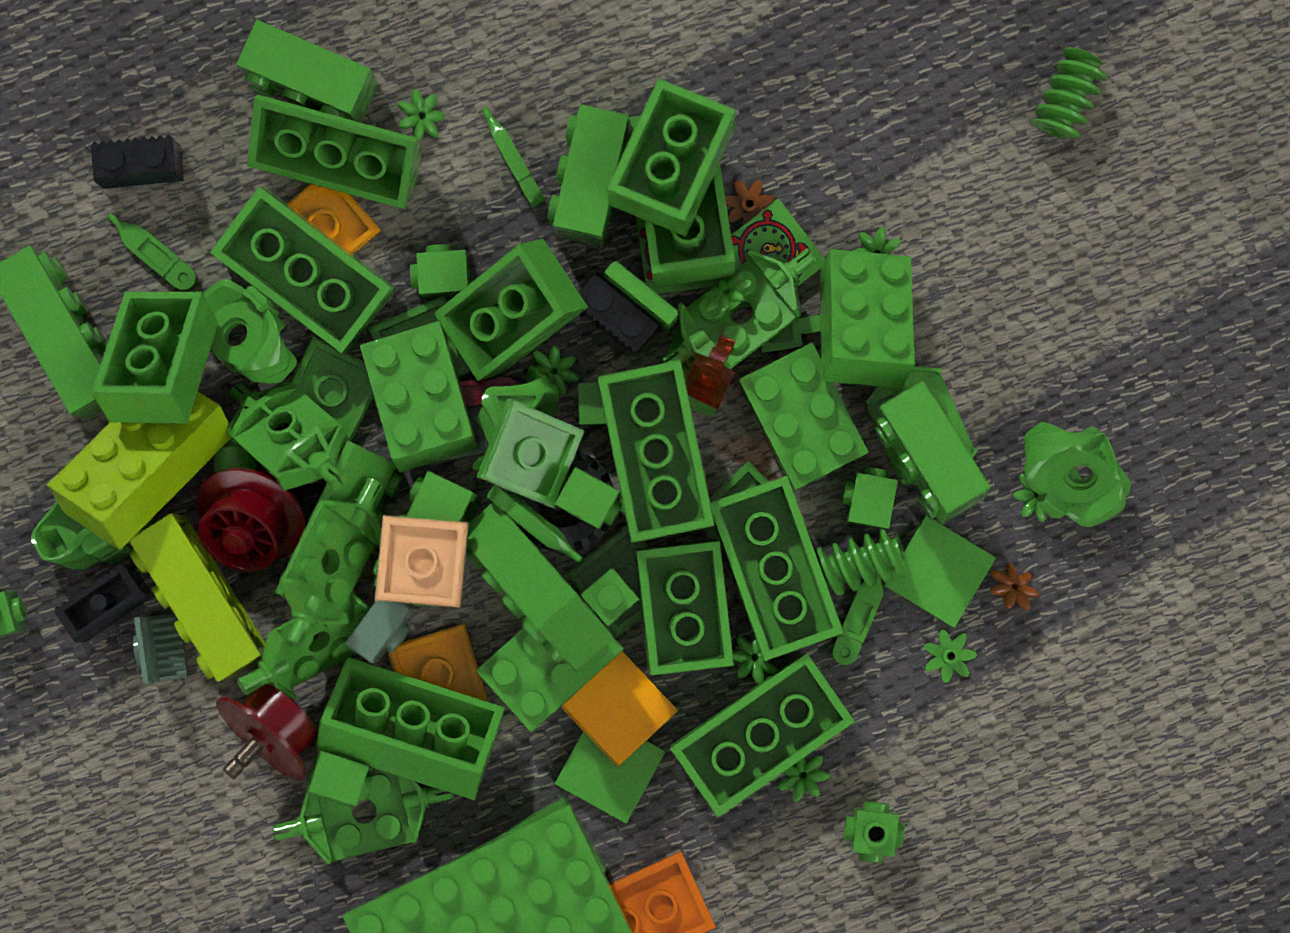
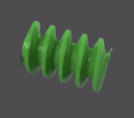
M1066 47L1063 51L1065 60L1059 61L1056 66L1059 75L1051 77L1049 84L1052 89L1046 90L1042 96L1046 104L1038 105L1035 113L1039 119H1032L1030 123L1039 130L1058 138L1079 139L1081 134L1072 126L1074 123L1083 125L1087 123L1088 120L1079 111L1080 109L1093 110L1095 105L1086 96L1087 94L1099 96L1101 90L1093 84V81H1106L1108 75L1100 69L1102 61L1095 55L1079 48Z
M881 529L879 543H875L868 533L864 534V545L859 548L853 538L848 539L847 552H843L837 542L832 545V556L829 557L821 547L817 548V560L827 588L830 590L831 587L838 596L844 594L845 582L853 591H858L861 587V577L868 586L873 587L876 585L877 573L884 582L892 580L893 568L901 578H905L908 575V565L897 531L895 532V538L891 539L885 529Z

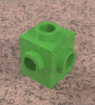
M865 801L864 808L854 807L853 817L846 816L844 841L850 842L849 848L852 852L859 853V860L883 863L884 856L894 857L895 847L902 848L905 824L898 822L899 815L895 811H889L890 804ZM874 826H879L883 829V837L879 841L869 839V830Z

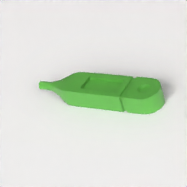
M487 106L482 108L481 111L487 119L497 148L518 185H520L530 206L534 208L545 201L544 196L507 131L492 116Z
M112 213L107 216V219L116 226L124 245L159 275L166 278L165 280L180 291H189L195 287L198 279L196 272L147 230L139 225L121 221Z
M497 485L493 486L487 497L502 511H506L507 515L547 547L569 555L577 563L581 561L582 557L573 550L564 534L525 501L520 500V497L514 492Z
M878 573L875 586L870 587L865 581L861 583V587L856 591L841 626L844 633L837 636L833 645L832 657L841 665H850L858 657L862 647L861 644L866 638L883 597V579Z

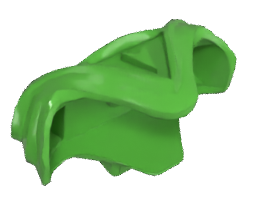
M221 279L215 282L203 292L218 321L210 350L233 373H240L253 382L265 384L282 382L296 367L297 360L285 346L280 336L281 330L285 327V322L278 317L280 314L278 307L254 286H248L245 290L229 279ZM239 325L245 326L247 336L244 342L237 346H231L228 341L231 330Z
M531 365L526 374L528 383L515 386H495L486 389L482 395V408L476 417V422L482 430L488 445L507 399L515 400L554 417L560 398L557 383L550 382L546 374L540 373L534 365ZM484 456L475 460L472 466L474 471H479Z
M1040 422L1025 434L1026 462L1024 477L1026 485L1038 493V507L1053 518H1060L1066 514L1070 519L1084 527L1101 524L1122 512L1126 504V498L1131 490V481L1117 462L1110 441L1105 433H1102L1093 426L1084 431L1072 433L1050 423ZM1075 466H1086L1093 473L1089 478L1082 480Z
M57 501L39 521L31 535V542L44 561L57 563L73 570H85L101 561L114 565L130 555L132 550L129 546L130 542H128L119 551L66 515ZM152 519L136 535L149 528Z

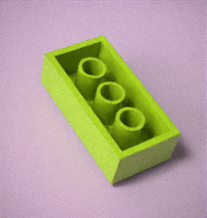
M197 391L188 423L110 422L47 486L66 515L120 551L230 440L227 434L229 422L219 404Z
M171 513L129 541L134 548L130 552L132 560L142 573L148 571L156 583L152 587L155 597L165 609L170 606L175 613L178 621L174 623V626L187 644L192 641L200 653V656L196 658L197 663L208 679L215 677L217 682L231 680L261 661L266 642L212 556L203 547L198 534L185 515Z

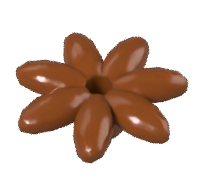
M756 180L751 185L749 191L741 181H735V191L738 196H725L726 205L735 208L728 216L729 223L736 222L743 217V223L746 224L764 210L762 207L774 202L775 197L772 195L759 196L762 189L761 180ZM746 201H751L752 207H747Z
M1011 563L1006 566L1005 573L999 570L991 571L992 577L999 584L991 587L990 593L1003 597L1005 609H1011L1016 601L1023 610L1029 611L1030 602L1028 598L1039 596L1038 590L1027 585L1031 580V573L1026 572L1018 576L1015 566Z

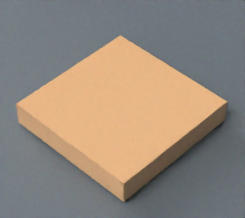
M383 516L375 600L461 608L469 524Z

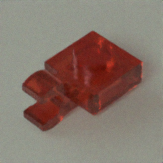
M721 334L708 358L700 354L697 355L685 381L687 395L717 410L719 409L735 375L734 371L724 366L736 341Z

